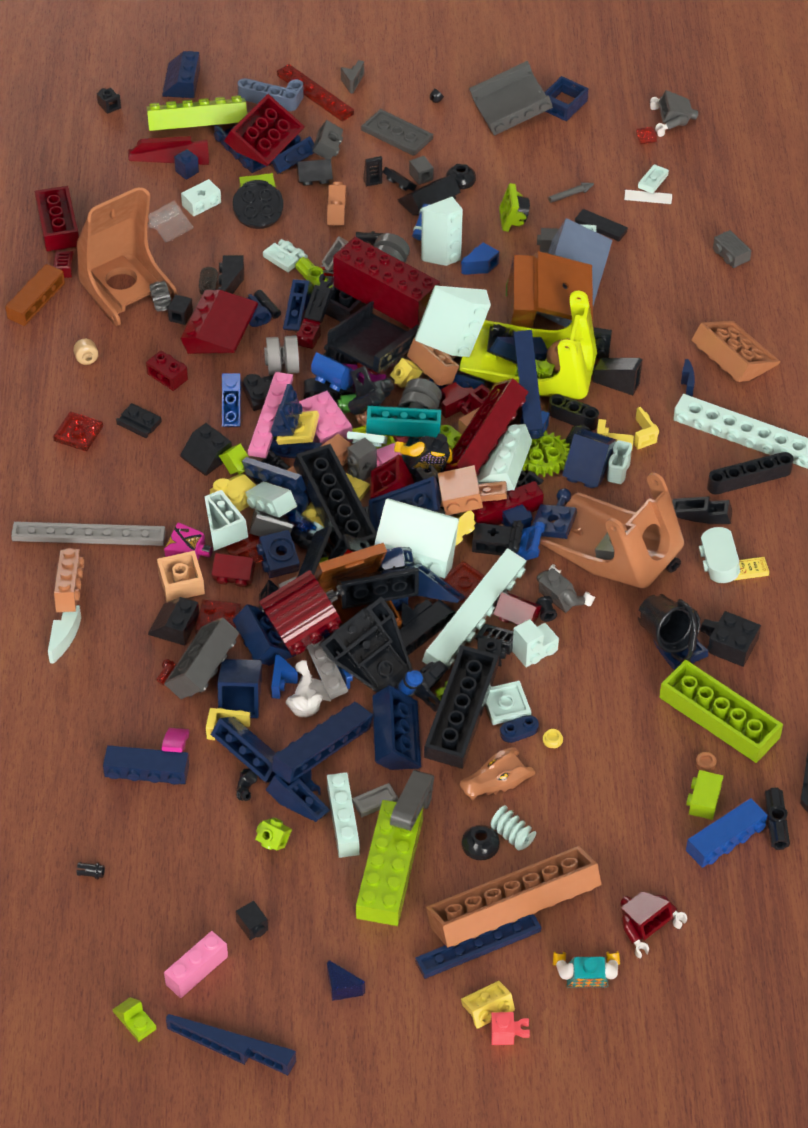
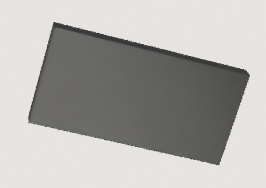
M382 109L377 111L361 126V131L413 156L433 139L432 133Z

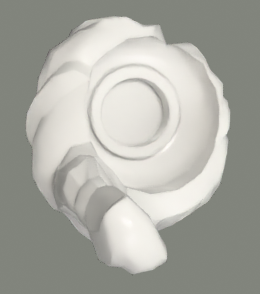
M301 660L296 663L295 668L297 672L303 675L302 682L297 692L287 698L286 704L296 716L306 718L313 716L319 711L323 695L319 691L312 689V675L308 669L307 661Z

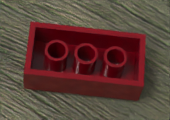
M68 186L34 191L46 251L77 247L79 234Z

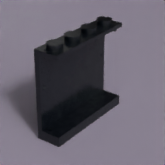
M371 301L328 331L327 346L379 373L409 351L419 325L417 324L409 331H405L373 314L374 302Z

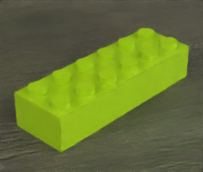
M240 95L231 96V99L216 97L215 100L209 101L208 98L199 99V102L183 100L179 104H176V101L166 102V105L150 103V106H146L149 131L239 123L247 115L245 98H241Z
M686 659L661 683L660 699L755 763L781 737L783 728L781 722Z
M382 800L356 903V919L398 926L423 823V808L412 830L409 831L390 825L391 815L397 802Z

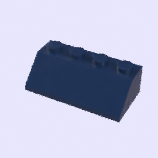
M389 685L372 696L375 762L389 770L421 768L418 701Z

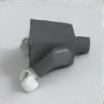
M665 90L660 99L652 97L650 100L651 110L660 108L662 121L666 123L665 125L662 123L656 125L655 130L659 137L665 135L666 129L670 130L680 125L685 126L690 119L696 120L698 117V110L691 109L690 100L676 93Z
M554 564L548 570L537 575L539 592L543 596L552 597L553 604L565 613L573 606L584 604L591 606L595 599V596H591L587 591L583 596H577L572 583L560 574L561 570L555 568L556 565Z

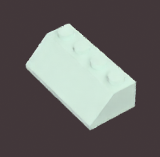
M453 197L422 208V261L447 266L461 260L463 209Z

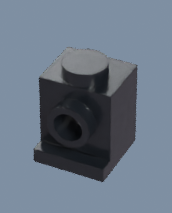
M102 88L97 93L98 104L107 114L121 109L120 95L116 94L112 88Z

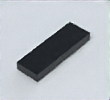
M585 209L575 218V223L596 225L597 233L616 241H620L628 230L626 226Z

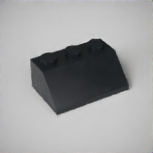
M453 174L399 198L398 201L412 215L420 214L423 204H434L450 197L456 199L455 195L461 192Z

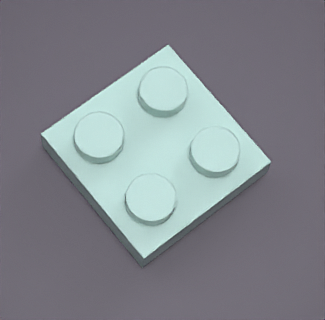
M520 681L491 687L485 706L492 725L531 715V710Z

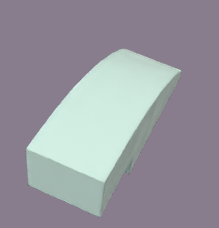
M79 605L76 606V612H63L61 620H53L48 647L50 663H55L75 638L81 621Z

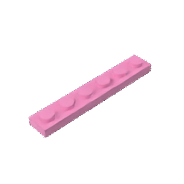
M275 372L248 449V456L267 458L274 437L271 433V428L287 384H292L293 374Z

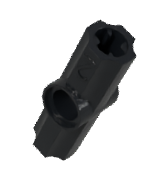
M770 788L764 793L767 811L766 825L769 828L771 847L776 850H783L790 846L787 825L788 812L785 809L783 790Z

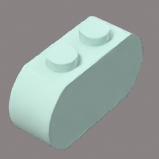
M724 527L708 529L701 536L702 545L699 546L700 556L705 557V560H703L704 571H708L710 579L717 583L731 582L740 574L739 558L732 533Z

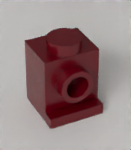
M303 319V324L296 334L299 346L310 349L315 347L321 336L320 322Z

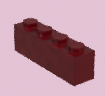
M536 481L517 487L515 490L507 491V499L482 502L483 508L471 510L474 513V521L476 523L500 525L502 524L503 511L521 504L532 513L539 509L540 504H543L544 493Z

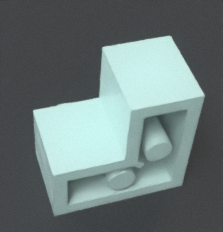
M529 619L514 627L512 652L525 667H528L531 664L538 663L548 655H553L558 650L559 638L546 623L537 627Z

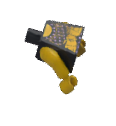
M439 433L436 438L423 436L417 443L411 446H406V443L395 442L394 452L407 455L409 467L412 469L421 466L424 471L431 472L429 465H432L438 473H441L446 463H451L453 460L452 450L448 446L447 437L442 433Z

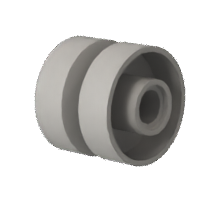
M297 335L285 336L284 346H280L278 337H266L264 355L269 375H274L275 372L281 373L282 364H285L288 374L299 373Z

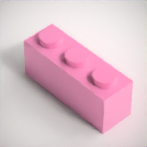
M213 931L209 932L164 972L166 986L182 998L228 957L227 943Z

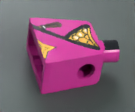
M177 523L164 548L165 557L195 551L197 560H199L200 556L210 558L213 547L205 545L204 534L186 525Z

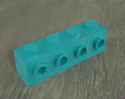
M367 406V434L407 437L429 436L436 438L440 433L441 410Z

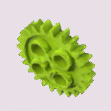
M545 431L544 436L532 439L522 470L531 471L537 476L542 474L543 477L546 476V473L550 476H553V472L559 474L560 470L564 471L570 444H566V439L561 440L560 435L555 437L554 432L548 435L547 431Z

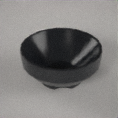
M456 164L448 169L446 176L453 174L459 189L470 188L476 182L475 171L466 164Z
M472 826L463 835L462 849L472 859L487 860L495 856L499 850V836L489 826ZM477 833H484L487 835V838L480 841L475 838V835Z

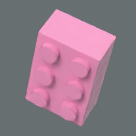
M328 391L299 401L302 404V412L318 411L319 413L313 442L322 443L323 445L337 434L341 435L348 442L353 441L347 439V432H352V425Z

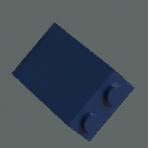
M586 429L576 432L573 436L562 476L567 477V480L570 482H582L588 488L600 486L617 439Z
M225 659L221 663L218 678V708L234 711L242 710L249 712L250 718H259L262 660Z

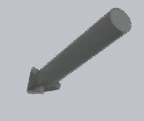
M581 182V185L549 196L548 200L550 203L582 191L585 193L594 183Z

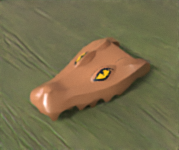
M507 748L494 754L475 773L461 780L460 788L471 800L484 793L487 795L494 793L496 795L500 790L506 792L508 789H514L524 780L534 776L535 770L522 764L517 757L519 755L517 748Z

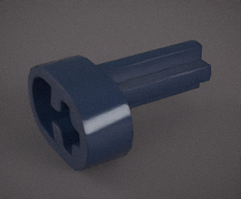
M249 294L247 299L258 302V306L249 324L252 327L267 324L272 318L270 311L266 307H262L255 296Z

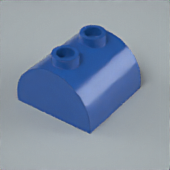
M316 352L311 364V371L316 375L315 380L323 384L328 381L331 383L329 387L340 391V389L346 390L354 384L351 376L353 369Z

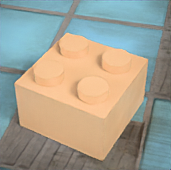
M195 551L157 559L158 573L167 602L179 597L189 598L205 594L204 580Z

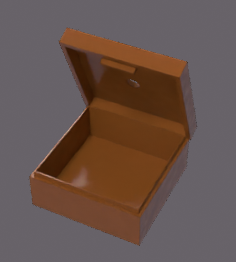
M537 251L534 256L514 255L507 282V324L532 328L536 312L572 320L570 295L574 291H583L587 294L593 321L592 265ZM562 284H566L567 289H564Z
M384 542L319 563L314 576L326 593L331 589L335 592L337 590V579L378 572L387 553ZM338 595V599L332 603L342 624L367 606L342 609ZM391 600L385 601L393 611L400 630L402 628V620Z

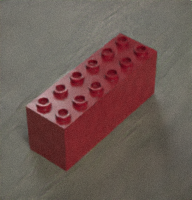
M357 237L351 239L333 256L335 288L365 304L373 301L374 309L411 329L417 324L420 325L434 286H440V281Z

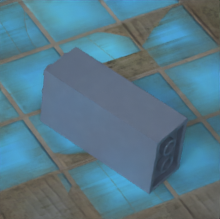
M566 218L552 239L548 254L592 265L594 305L612 240ZM562 284L563 288L567 289V285ZM536 312V314L564 327L569 326L572 322L569 319Z

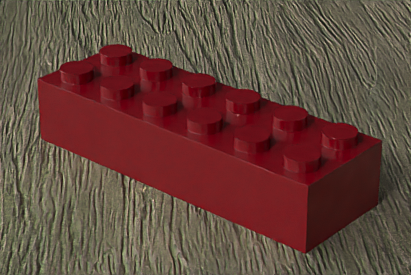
M513 378L495 383L452 449V462L446 463L442 472L475 465L478 476L480 467L489 459V453L498 445V439L507 431V425L516 417V411L525 403L528 391Z

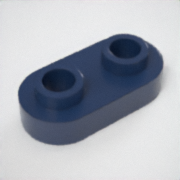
M525 715L508 721L501 726L500 737L505 742L513 743L533 736L538 732L539 722L536 717L531 715Z

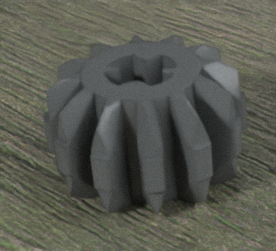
M157 281L150 284L149 288L155 309L157 311L167 310L172 301L166 282Z

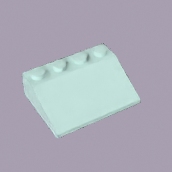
M434 286L416 333L415 341L452 356L470 357L491 306L487 290Z
M526 424L507 426V431L498 439V445L489 453L488 461L479 469L480 473L477 476L479 484L506 481L507 491L515 490L532 443Z
M387 498L376 535L375 545L384 542L386 549L410 547L412 549L414 565L421 563L437 576L445 578L452 569L459 518Z

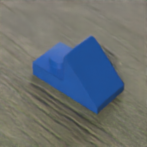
M276 655L271 689L272 698L280 699L281 691H285V683L297 684L298 674L284 658Z

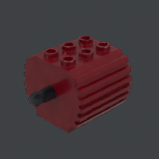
M310 570L259 601L291 655L303 653L308 645L319 643L323 640L324 635L331 634L342 625L332 603L338 599L337 595L344 596L346 594L343 587L338 585L335 592L331 589L325 593Z

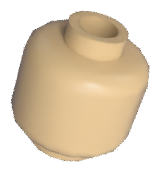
M85 338L75 343L74 354L79 363L90 365L97 360L98 350L91 339Z

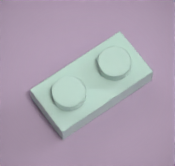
M654 164L640 180L638 188L654 193L668 176L669 170Z

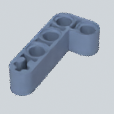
M246 78L240 79L237 83L238 95L241 98H245V101L258 104L269 94L287 111L296 110L304 97L303 82L298 79L291 80L286 88Z

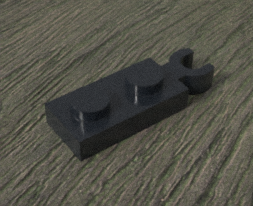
M324 274L320 275V286H314L304 315L305 319L323 322L333 292L329 288L334 283L332 276H329L328 281L324 282L326 276Z

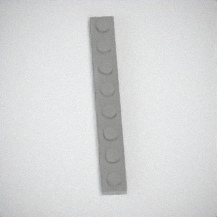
M14 522L11 537L12 541L164 546L166 531L165 526Z
M293 577L285 582L278 584L279 587L281 588L285 586L289 582L296 579V577ZM322 641L315 645L311 643L307 646V649L330 700L349 692L337 665L328 658L319 646Z

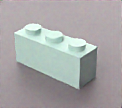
M261 482L245 492L247 503L252 509L276 517H281L297 507L291 490L267 482Z

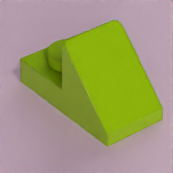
M130 997L112 1009L114 1014L138 1042L156 1030L154 1022L143 1011L140 1000Z

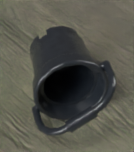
M663 594L659 596L651 595L646 598L639 607L641 615L640 618L638 617L640 625L653 636L656 644L661 649L671 653V656L677 661L683 662L685 659L689 661L696 650L697 637L701 628L700 617L697 611L682 599H678L675 602ZM687 648L689 650L687 656L684 658L676 654L678 652L684 651Z

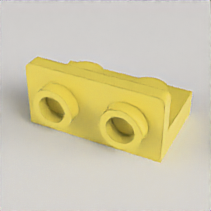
M500 981L461 998L462 1006L473 1017L476 1028L491 1022V1012H513L515 1010L511 993Z

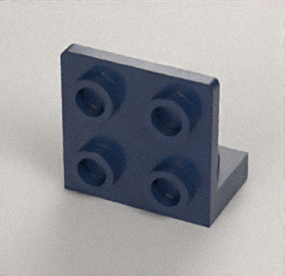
M287 384L281 404H279L271 428L273 436H293L295 429L298 427V419L300 414H302L303 408L291 384Z

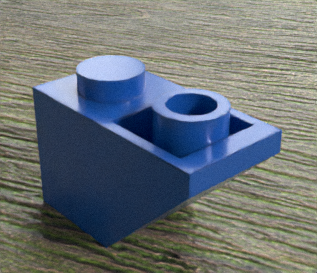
M483 242L462 259L461 273L464 275L489 273L499 264V251Z

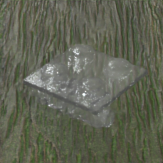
M175 200L148 215L150 220L148 223L149 227L156 229L165 243L194 228Z

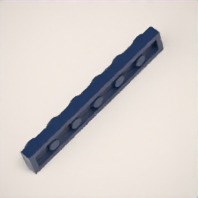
M534 914L527 915L515 922L502 925L496 930H490L476 938L460 942L456 946L447 948L445 945L415 957V962L422 976L426 979L541 932V926Z

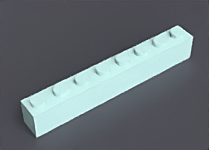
M507 548L425 651L422 662L428 664L440 660L450 669L455 662L454 658L458 654L460 646H464L466 642L470 643L476 635L475 631L477 629L481 630L485 624V618L487 616L491 617L494 613L495 605L498 603L501 592L511 591L516 584V578L520 579L526 571L524 566L527 560Z

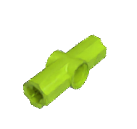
M300 258L295 264V268L313 286H320L319 277L323 274V269L315 266L308 258Z

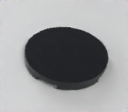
M252 180L246 182L234 194V214L247 227L253 229L270 227L282 215L283 197L280 191L267 181Z

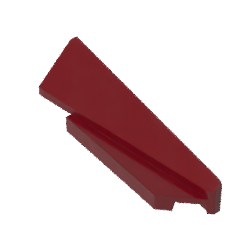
M191 136L140 139L137 142V146L128 150V160L175 163L174 156L188 149L198 157V165H209L208 140L191 142Z

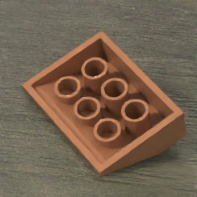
M734 321L700 323L692 338L698 349L708 354L711 360L716 361L720 368L728 372L732 379L737 382L750 381L779 365L781 362Z

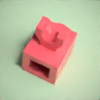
M491 1012L492 1045H514V1035L529 1038L530 1030L521 1029L523 1026L529 1027V1018L514 1021V1012Z

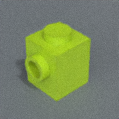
M241 443L232 446L219 455L230 474L245 472L242 461L249 456Z

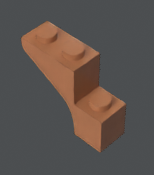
M333 182V185H329L328 226H345L347 187L343 185V182Z

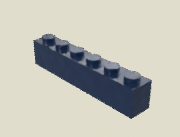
M357 702L345 706L336 715L330 716L328 720L318 724L310 732L304 733L301 738L291 742L283 750L277 751L272 759L271 770L290 784L368 731L373 714Z

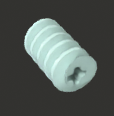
M504 805L493 816L491 827L497 830V833L503 835L504 839L509 840L511 845H515L517 850H523L533 842L536 831L531 832L532 827L529 825L525 827L526 822L523 820L519 822L520 817L518 815L513 817L514 812L512 810L507 812L508 807Z

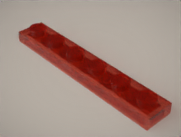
M290 64L277 70V76L287 83L294 79L301 80L303 82L304 95L343 122L354 115L353 108Z

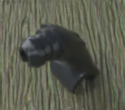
M247 768L240 772L236 790L237 798L241 801L251 799L249 788L258 778L252 770Z

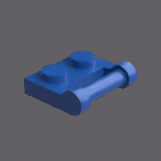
M535 522L534 526L522 530L517 555L525 560L534 559L539 556L541 534L545 529L544 523Z

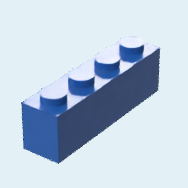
M750 798L689 838L686 852L702 868L707 864L711 865L724 853H730L739 843H745L754 833H760L766 827L767 814Z

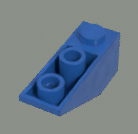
M222 373V427H240L241 375L240 373Z

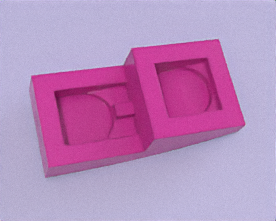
M169 728L163 740L162 751L183 752L185 742L189 738V729Z

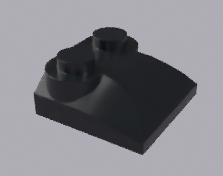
M249 374L241 382L253 411L263 408L274 375L260 377L257 374Z

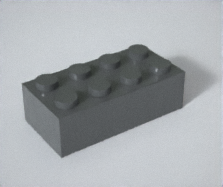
M223 617L202 626L164 684L180 699L188 696L192 697L197 692H203L209 685L207 683L209 679L217 673L218 665L226 659L227 651L236 644L239 632Z

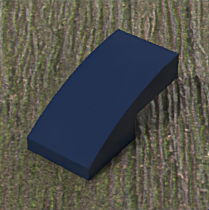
M685 359L681 384L687 385L686 395L693 397L694 370L689 359Z

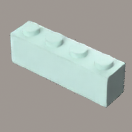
M346 772L327 775V790L338 856L342 858L360 855L359 837L348 774Z

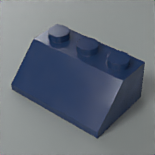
M183 51L168 63L162 97L195 98L200 72L199 52Z
M246 604L233 619L236 630L242 636L244 645L249 649L253 660H262V664L270 666L275 663L276 655H280L285 660L296 656V654H290L267 615L259 610V607Z

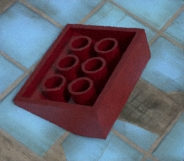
M267 94L229 132L224 142L237 153L268 166L305 126L273 97Z
M205 290L180 338L187 353H235L258 306V302L223 290Z

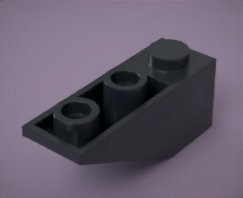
M223 255V261L219 263V273H222V275H219V285L221 287H218V290L233 294L243 282L244 255Z

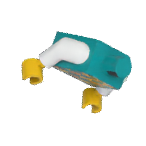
M619 951L613 954L606 952L607 962L605 957H574L567 964L566 952L562 954L554 952L553 965H556L560 977L567 980V987H608V979H614L618 975L620 957Z

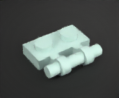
M283 239L278 242V245L273 243L263 251L264 258L286 272L295 268V264L300 258H308V255L302 249L295 248L291 242L284 241Z

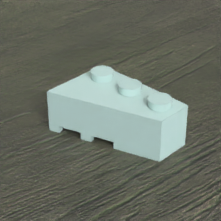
M222 490L204 496L214 551L248 538L246 519Z

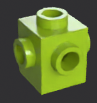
M267 819L258 825L256 830L258 834L255 840L261 842V846L277 851L285 848L292 829L283 825V821L280 819Z

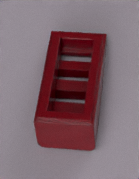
M56 251L54 267L63 271L64 278L72 277L73 251Z

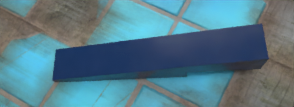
M168 1014L166 1017L167 1029L244 1065L248 1058H251L288 1076L296 1063L295 1050Z

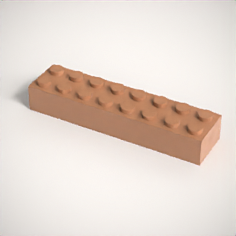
M577 846L427 906L431 929L447 948L456 946L460 942L476 938L480 934L496 930L502 925L515 922L522 917L535 914L539 910L555 906L559 902L572 899L576 895L592 891L594 888L601 886L598 864L580 846Z

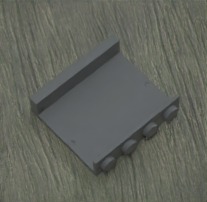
M528 61L469 88L474 103L494 136L553 108L549 95H545L534 77Z

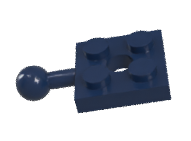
M563 488L557 492L558 502L556 506L540 504L532 526H534L535 522L545 524L541 537L568 538L577 515L576 507L564 506L571 499V492L568 489Z

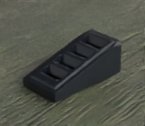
M382 156L365 159L363 177L366 187L382 184Z
M484 624L475 636V639H489L494 634V638L498 639L500 637L502 639L503 647H506V654L510 655L513 648L514 631ZM488 631V635L484 636L483 634Z

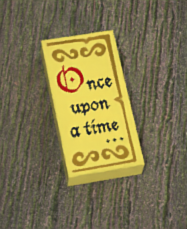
M765 557L739 560L740 574L735 580L769 576Z

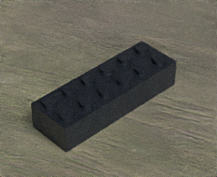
M331 444L296 454L294 468L297 474L302 476L307 488L306 492L324 527L331 526L333 528L329 537L334 547L343 534L367 540L370 547L374 546L377 533Z
M463 645L460 646L424 746V758L463 769L498 670L499 655Z

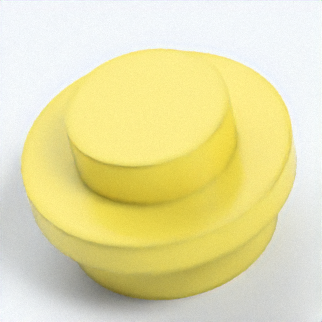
M549 729L543 735V743L549 748H558L563 743V736L557 729Z

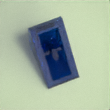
M329 960L327 962V976L332 1001L363 996L365 994V981Z

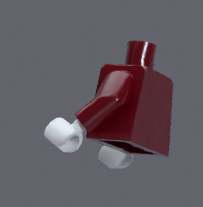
M640 892L633 899L629 896L623 897L620 903L623 914L621 918L622 925L630 942L636 945L635 955L638 958L642 957L639 949H644L646 954L649 952L648 945L639 939L646 940L673 918V926L677 929L682 927V922L685 924L687 921V915L683 912H677V908L664 895Z

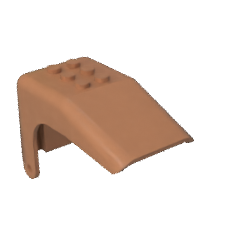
M140 187L93 207L88 213L77 241L79 281L115 326L121 325L118 314L125 311V306L148 295L151 296L149 287L154 282L165 281L172 299L175 295H178L175 286L157 266L149 250L147 225L150 193L145 188ZM119 274L130 275L136 280L133 286L122 290L111 288L106 282L111 277Z
M652 472L648 475L647 482L653 499L649 498L637 512L626 510L577 492L565 505V507H576L577 515L568 538L541 537L540 544L593 575L638 588H647L682 550L684 538L666 483L662 476ZM607 532L615 553L614 558L611 560L596 558L595 553L596 547Z

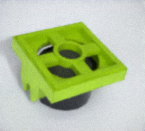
M513 183L508 185L499 206L502 230L509 232L511 225H524L530 210L529 198L523 197L521 193L517 192L516 184Z

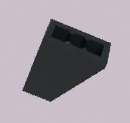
M601 358L599 363L594 365L592 373L594 375L593 382L633 396L640 384L643 359Z

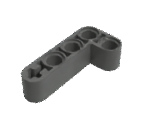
M413 770L392 812L391 826L409 831L412 830L422 808L428 809L432 798L434 775Z

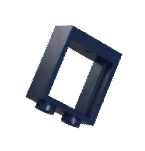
M561 76L544 92L546 96L549 95L553 107L545 112L567 122L588 101L589 88ZM563 92L575 99L570 104L556 99V97Z

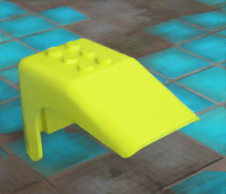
M583 291L571 293L572 322L561 330L533 329L485 320L470 357H462L458 371L492 383H498L511 378L519 383V377L515 376L517 364L487 352L489 329L494 324H500L506 327V329L509 328V333L512 330L515 332L532 330L533 337H542L547 349L554 342L561 340L558 344L560 371L557 374L553 373L551 378L538 379L539 396L551 397L554 394H560L577 400L585 398L588 394L597 355L587 294Z

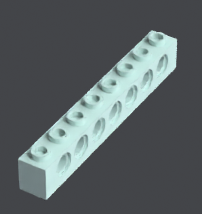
M686 394L682 395L675 407L674 421L768 455L788 452L794 457L793 464L808 469V438Z

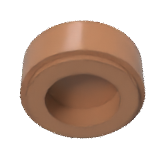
M702 752L698 754L695 764L698 770L712 772L716 767L717 760L712 753Z

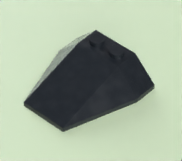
M382 597L361 609L319 644L333 663L376 693L389 685L394 688L403 679V675L406 672L413 671L394 613Z

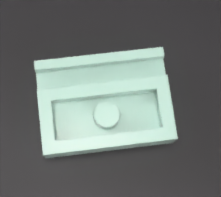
M347 432V439L353 440V444L363 438L368 439L376 447L387 444V436Z

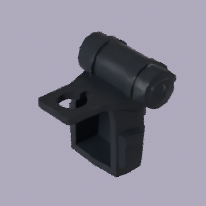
M365 366L351 371L356 388V397L348 404L350 412L357 415L364 413L367 410V406H380L395 388L392 379L388 378L372 382ZM359 372L364 375V385L358 381L357 375Z

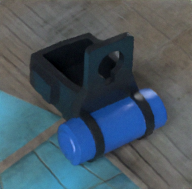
M440 660L430 662L420 672L417 670L406 672L403 675V679L397 683L396 689L410 697L413 695L417 696L436 712L440 700L430 689L443 677L449 668ZM428 697L433 699L435 704H433Z

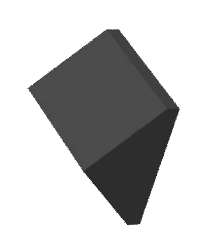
M254 509L249 533L260 537L289 530L291 533L294 524L288 519Z

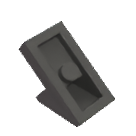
M358 60L352 69L340 68L341 81L350 93H354L364 76V61Z

